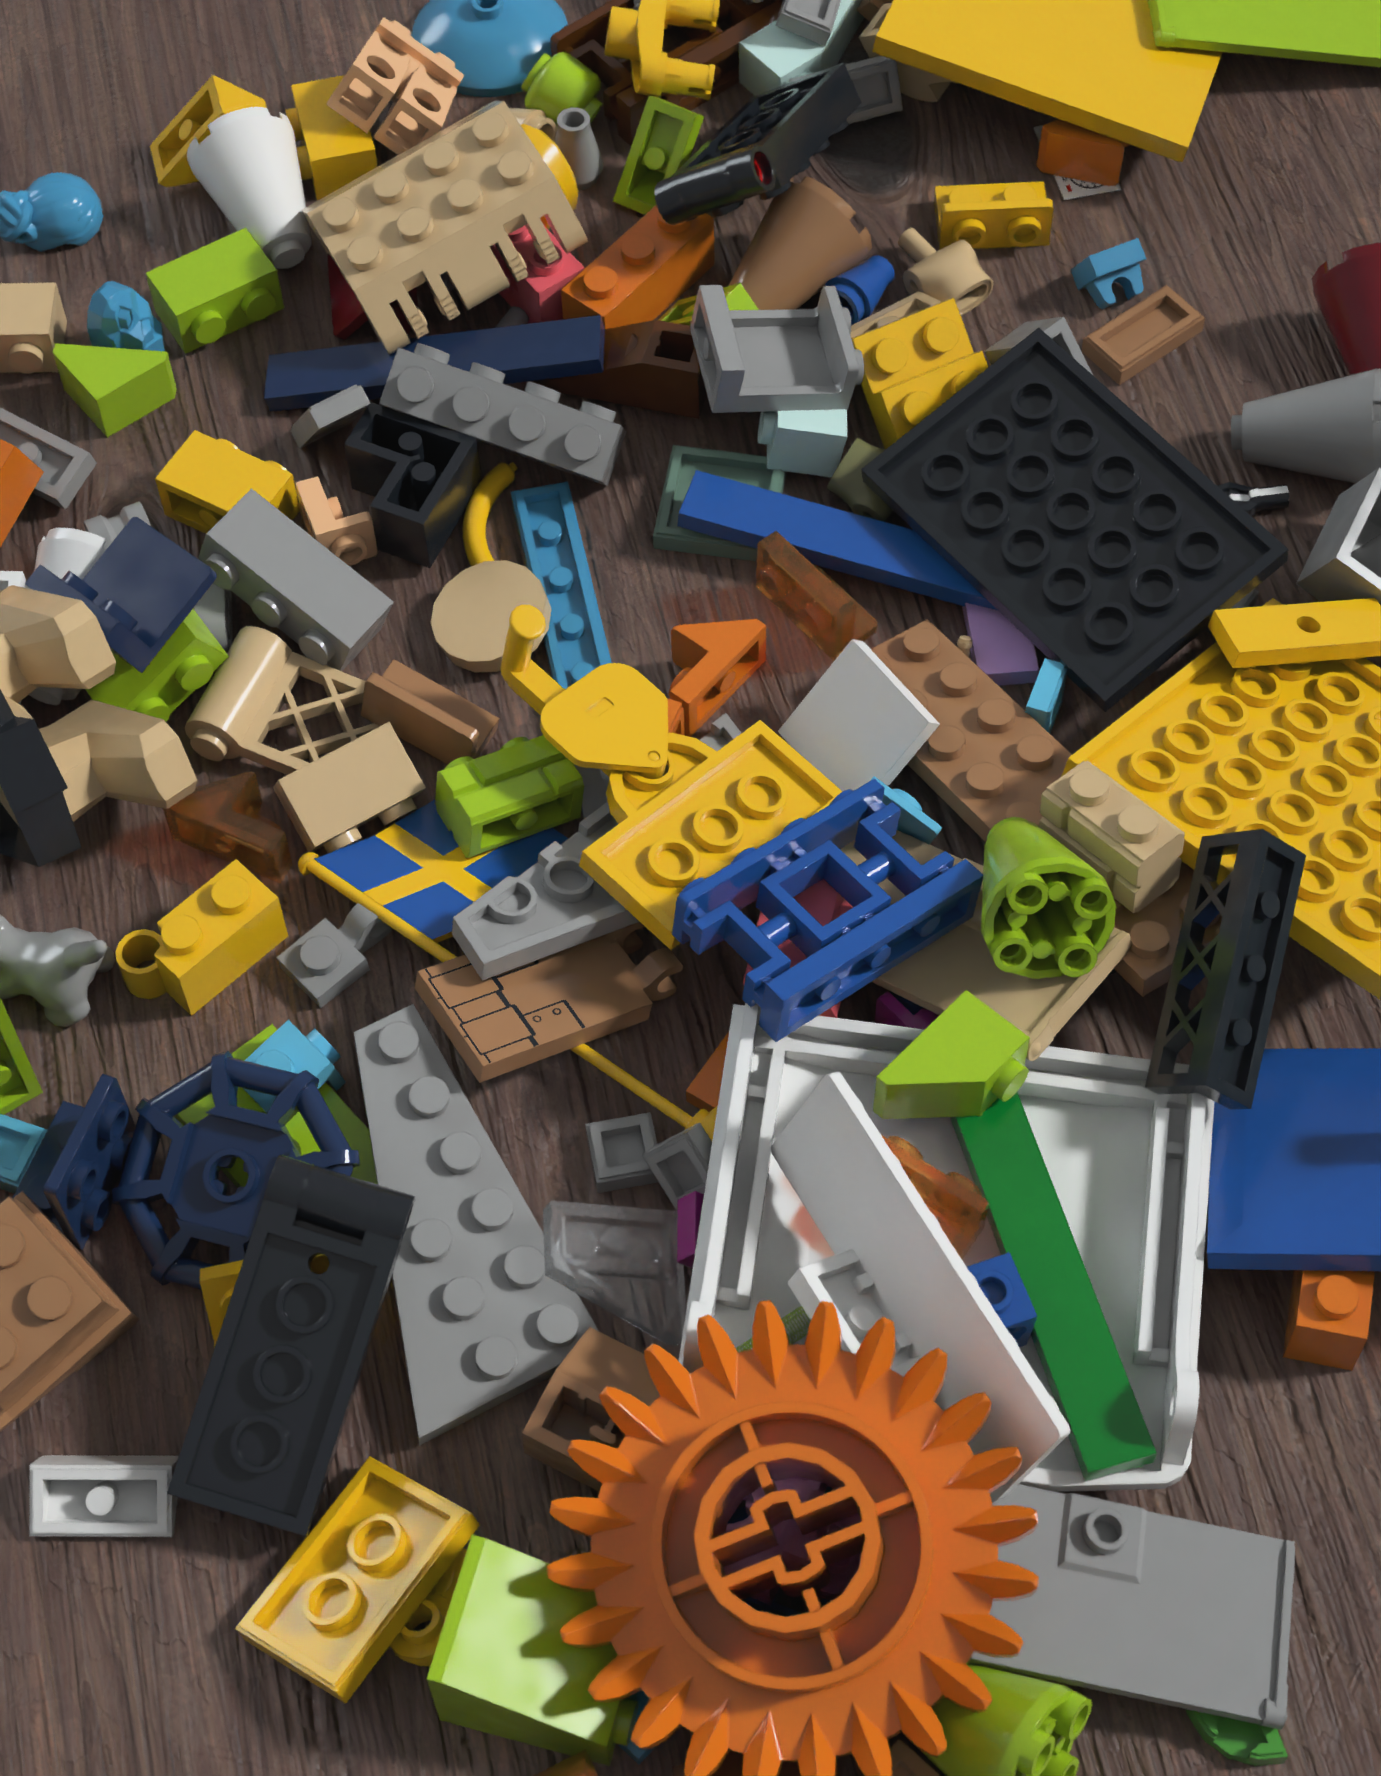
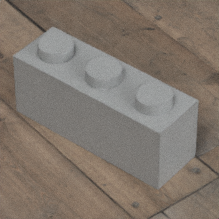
M252 488L206 533L198 557L200 561L216 572L217 578L213 582L215 585L223 589H230L251 606L254 614L263 623L279 628L299 644L301 651L307 658L339 671H343L381 630L394 601Z

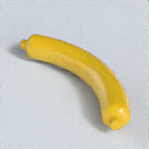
M501 462L489 471L480 481L467 504L462 533L465 553L471 566L484 561H495L489 551L486 540V523L494 502L515 479L514 472L517 470V466L513 462L509 465Z

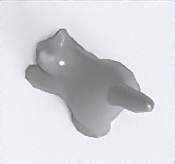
M0 914L1 1000L20 994L33 996L44 1007L46 1018L55 1026L67 1027L84 1019L91 1010L87 999L88 986L96 974L108 972L113 968L115 957L112 949L103 940H98L91 932L73 927L61 929L53 933L28 932L13 927Z

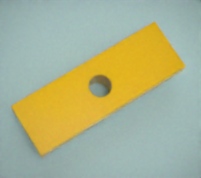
M1376 598L1220 609L1213 611L1208 624V628L1232 668L1252 669L1257 666L1308 664L1314 661L1338 659L1360 660L1365 657L1381 656V605Z

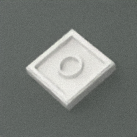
M852 639L778 732L793 749L840 790L845 791L848 789H858L868 783L873 776L889 786L940 723L864 641Z

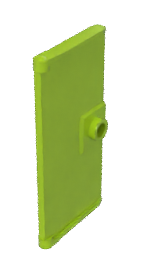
M1147 0L1153 25L1155 45L1157 47H1178L1381 67V0Z

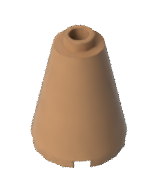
M794 176L789 179L792 186L785 192L773 197L728 284L730 286L741 283L759 310L799 308L820 293L828 280L860 264L872 249L871 235L865 227L859 234L850 222L851 218L856 214L853 208L832 189L813 178L805 176L798 184L794 183Z

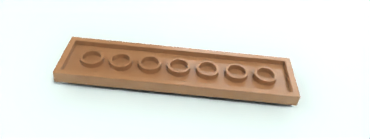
M928 619L871 648L877 657L940 723L907 765L985 842L992 827L1006 818L1020 817L1039 826L1040 819L1043 817L1040 814L1041 794L1046 790V787L1061 777L1066 762L1072 754L1033 717L1025 713V710ZM1181 861L1179 879L1174 886L1138 913H1132L1114 899L1116 903L1115 928L1130 933L1131 947L1114 969L1142 997L1167 983L1170 978L1194 870L1183 861ZM1221 914L1206 927L1202 943L1204 947L1219 934L1222 922Z

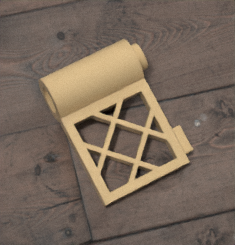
M246 626L238 632L227 651L229 657L218 667L184 729L187 736L191 739L190 744L192 748L209 760L234 759L240 755L288 775L309 764V762L304 761L305 759H309L311 763L319 759L318 755L334 751L380 726L373 723L353 729L344 709L363 702L366 681L327 665H321L315 660L292 652L285 641L266 629ZM302 676L322 684L328 698L297 707L291 690L298 677ZM285 702L288 710L279 712ZM334 711L343 733L312 742L303 720ZM289 724H294L302 742V745L284 751H279L262 744L268 731Z

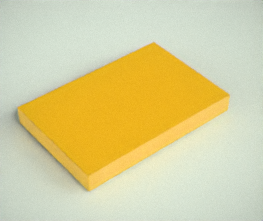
M369 1456L235 1627V1630L245 1641L346 1704L470 1540L471 1536L479 1528L480 1524L470 1511Z

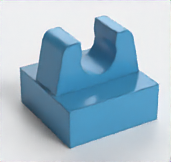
M1139 238L1090 255L1070 271L1078 291L1086 288L1096 305L1100 309H1105L1116 303L1115 295L1111 288L1113 282L1119 283L1123 287L1128 300L1143 292L1144 286L1139 264L1146 260V256Z

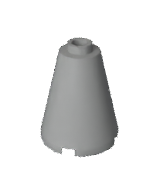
M1372 369L1245 402L1242 415H1232V450H1242L1244 462L1356 484L1376 469H1381V369Z

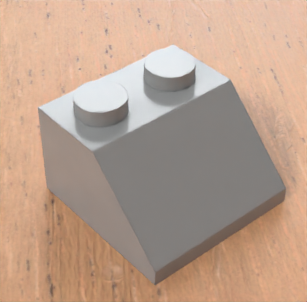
M1380 468L1338 496L1296 582L1298 586L1320 602L1376 598L1381 605Z

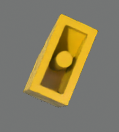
M212 75L150 145L158 183L169 188L199 182L194 176L187 160L188 147L193 139L196 137L200 144L211 134L207 125L227 113L249 107L267 108L265 100Z

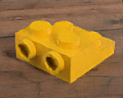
M955 298L942 301L851 338L854 349H860L863 355L864 376L861 386L885 449L890 447L988 368L983 351L974 352Z

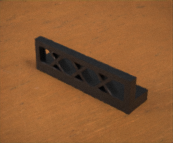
M1264 829L1202 836L1145 1083V1088L1156 1094L1199 1093L1230 1110L1251 1109L1306 859L1304 853ZM1237 854L1233 871L1218 885L1216 881L1222 855ZM1221 914L1222 922L1219 934L1204 947L1202 943L1206 927ZM1206 976L1208 984L1205 997L1190 1010L1188 1005L1191 991ZM1191 1040L1194 1046L1188 1073H1173L1177 1054Z

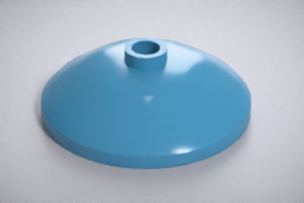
M430 0L416 17L412 29V38L433 53L441 52L455 62V68L464 74L456 93L476 97H498L523 91L521 86L537 61L544 53L551 56V36L567 26L568 22L562 8L555 0Z

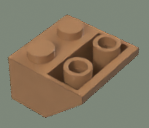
M589 1327L555 1370L522 1431L524 1453L600 1491L602 1484L591 1478L570 1457L567 1449L571 1440L575 1439L595 1441L618 1449L625 1435L608 1415L599 1395L606 1386L614 1387L631 1394L650 1406L660 1394L650 1377L644 1354Z

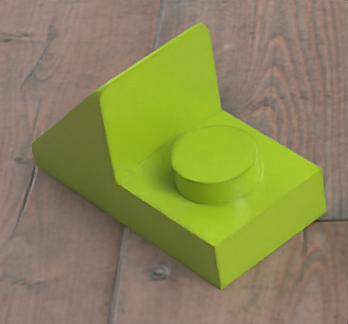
M648 96L613 202L644 215L655 207L654 193L657 182L671 177L690 158L704 116L661 98Z

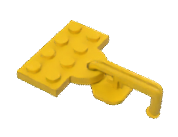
M531 605L517 606L509 617V628L500 667L501 676L519 697L541 715V732L557 750L573 764L584 768L600 769L609 777L606 796L610 813L618 825L582 851L579 866L662 943L672 950L680 944L672 935L676 900L685 886L697 878L706 879L730 865L733 859L745 849L751 847L757 849L779 836L784 828L794 820L799 818L807 819L826 808L843 791L761 720L718 751L697 738L673 732L668 733V701L666 696L645 676L631 666L621 663L601 665L567 689H564L531 660L534 639L539 638L545 630L546 623L543 614Z

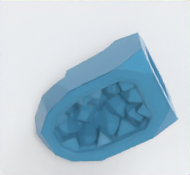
M115 281L105 282L92 295L87 317V331L92 346L165 352L162 323L153 316L149 303L134 289Z

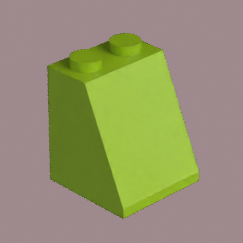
M472 1535L426 1679L439 1719L444 1722L570 1756L586 1749L591 1761L610 1766L615 1745H629L639 1702L627 1698L610 1703L594 1700L588 1688L599 1672L618 1656L613 1645L610 1644L597 1648H576L564 1643L559 1632L563 1625L574 1617L598 1605L595 1592H578L561 1587L548 1578L547 1566L549 1563L487 1538Z

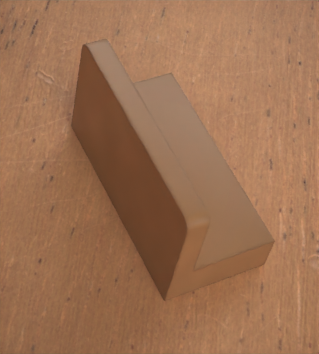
M393 659L382 676L373 672L365 682L361 716L378 726L390 722L398 737L446 764L463 756H470L473 759L478 758L497 731L500 718Z

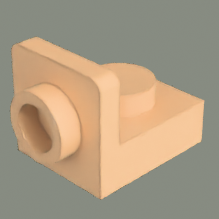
M318 476L295 482L301 519L308 534L349 566L377 555L373 521L369 512L344 517L338 498L335 496L327 499Z

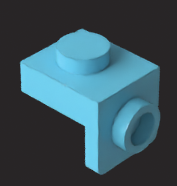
M289 1019L244 1060L297 1074L308 1070L319 1079L318 1089L326 1081L336 1091L346 1083L333 1066L341 1058L336 1049L315 1028L307 1036H304ZM244 1089L266 1113H268L277 1097Z

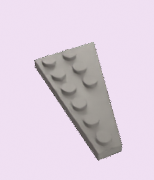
M725 713L711 724L710 732L701 738L700 741L718 751L739 736L741 731ZM608 801L579 823L578 832L561 845L554 841L538 854V862L518 877H506L453 917L452 935L482 981L640 922L579 866L582 851L618 825L610 813Z
M412 1004L355 1031L354 1040L378 1185L415 1196L411 1216L392 1273L420 1446L552 1377L557 1367L587 1329L591 1327L597 1331L599 1330L417 1009Z

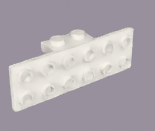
M840 1072L827 1074L772 1144L771 1153L835 1255L799 1268L787 1283L810 1320L821 1301L833 1302L842 1332L843 1351L856 1354L866 1334L876 1321L883 1316L894 1323L896 1355L892 1370L901 1376H904L919 1359L931 1350L939 1348L947 1354V1373L943 1387L935 1400V1403L943 1411L966 1397L985 1392L991 1400V1409L981 1431L968 1443L973 1454L976 1455L996 1448L1017 1447L1022 1456V1464L1019 1471L1005 1485L990 1493L992 1502L998 1501L1006 1497L1070 1434V1427L1059 1411L1056 1402L1048 1394L1022 1354L1016 1340L1008 1332L980 1289L977 1280L969 1272L943 1232L937 1218L931 1213L910 1181L900 1161L892 1153L866 1113L861 1101L855 1096Z

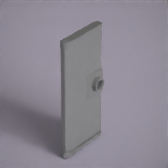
M1018 1484L1006 1497L992 1502L993 1506L1016 1505L1029 1507L1037 1511V1528L1033 1533L1018 1542L998 1547V1560L1016 1564L1034 1572L1039 1577L1037 1592L1031 1597L1016 1601H993L990 1615L1007 1624L1022 1638L1023 1645L1019 1655L1013 1658H993L974 1652L969 1662L970 1664L1246 1721L1279 1730L1283 1728L1288 1717L1287 1670L1295 1541L1282 1540L1146 1511L1141 1507L1074 1493L1064 1494Z

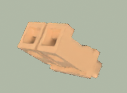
M383 17L326 105L368 133L389 101H393L373 138L399 155L440 131L464 74L455 68V62L441 52L433 53L412 38L411 31L398 21H389Z

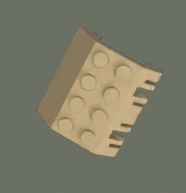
M493 101L301 210L326 253H330L354 292L375 333L389 355L396 352L398 347L403 348L411 343L390 306V303L395 300L418 339L429 333L424 315L419 308H416L408 294V291L422 283L427 282L439 311L450 321L459 316L460 313L440 277L444 272L467 310L510 287L490 246L496 245L506 266L517 282L528 276L527 265L521 254L516 251L508 234L522 226H526L534 241L533 244L536 251L547 264L554 262L560 257L540 219L541 217L545 216L558 243L566 254L588 242L587 236L556 177L505 101Z

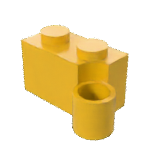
M235 859L157 922L161 935L147 929L132 931L121 939L115 953L117 964L130 993L138 998L152 999L167 992L192 1016L288 937V932L279 898ZM155 960L154 964L148 967L136 968L144 961Z

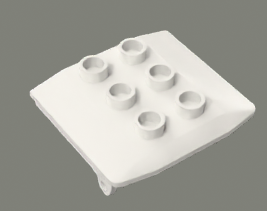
M746 1002L745 1005L733 1004L679 1354V1362L689 1373L703 1367L698 1346V1318L708 1314L715 1318L726 1331L736 1348L753 1337V1321L759 1301L770 1300L782 1319V1317H785V1315L790 1314V1312L801 1306L787 1283L795 1272L803 1266L835 1255L771 1153L772 1144L827 1074L837 1071L842 1074L855 1096L863 1104L866 1113L886 1144L900 1161L903 1170L931 1213L937 1218L940 1227L965 1266L967 1267L1001 1255L950 1117L882 1119L873 1112L876 1076L925 1029L818 1015L778 1042H775L758 1025L761 1008L757 1004L753 1007H750ZM1048 1046L1036 1060L1030 1061L1026 1059L1025 1067L1029 1069V1073L1017 1093L1157 1455L1154 1463L1085 1482L1070 1439L1067 1436L1019 1483L1022 1485L1055 1492L1165 1489L1179 1482L1191 1463L1192 1436L1197 1418L1200 1386L1197 1359L1214 1101L1199 1093L1156 1094L1145 1088L1151 1061L1149 1059ZM1175 1063L1173 1073H1188L1189 1065ZM802 1312V1314H803V1316L805 1317L806 1321L809 1323V1321H808V1319L806 1318L805 1314ZM800 1315L801 1319L803 1320V1322H804L805 1325L807 1326V1324H806V1322L804 1321L803 1317ZM797 1316V1319L799 1320V1322L801 1323V1325L804 1327L803 1323L801 1322V1320H800L799 1317ZM791 1319V1321H792V1323L794 1324L795 1328L798 1330V1328H797V1326L795 1325L794 1321ZM786 1323L788 1329H789L790 1332L793 1334V1332H792V1330L790 1329L789 1325ZM1030 1335L1027 1345L1019 1347L1048 1394L1054 1399ZM806 1336L794 1344L804 1345Z

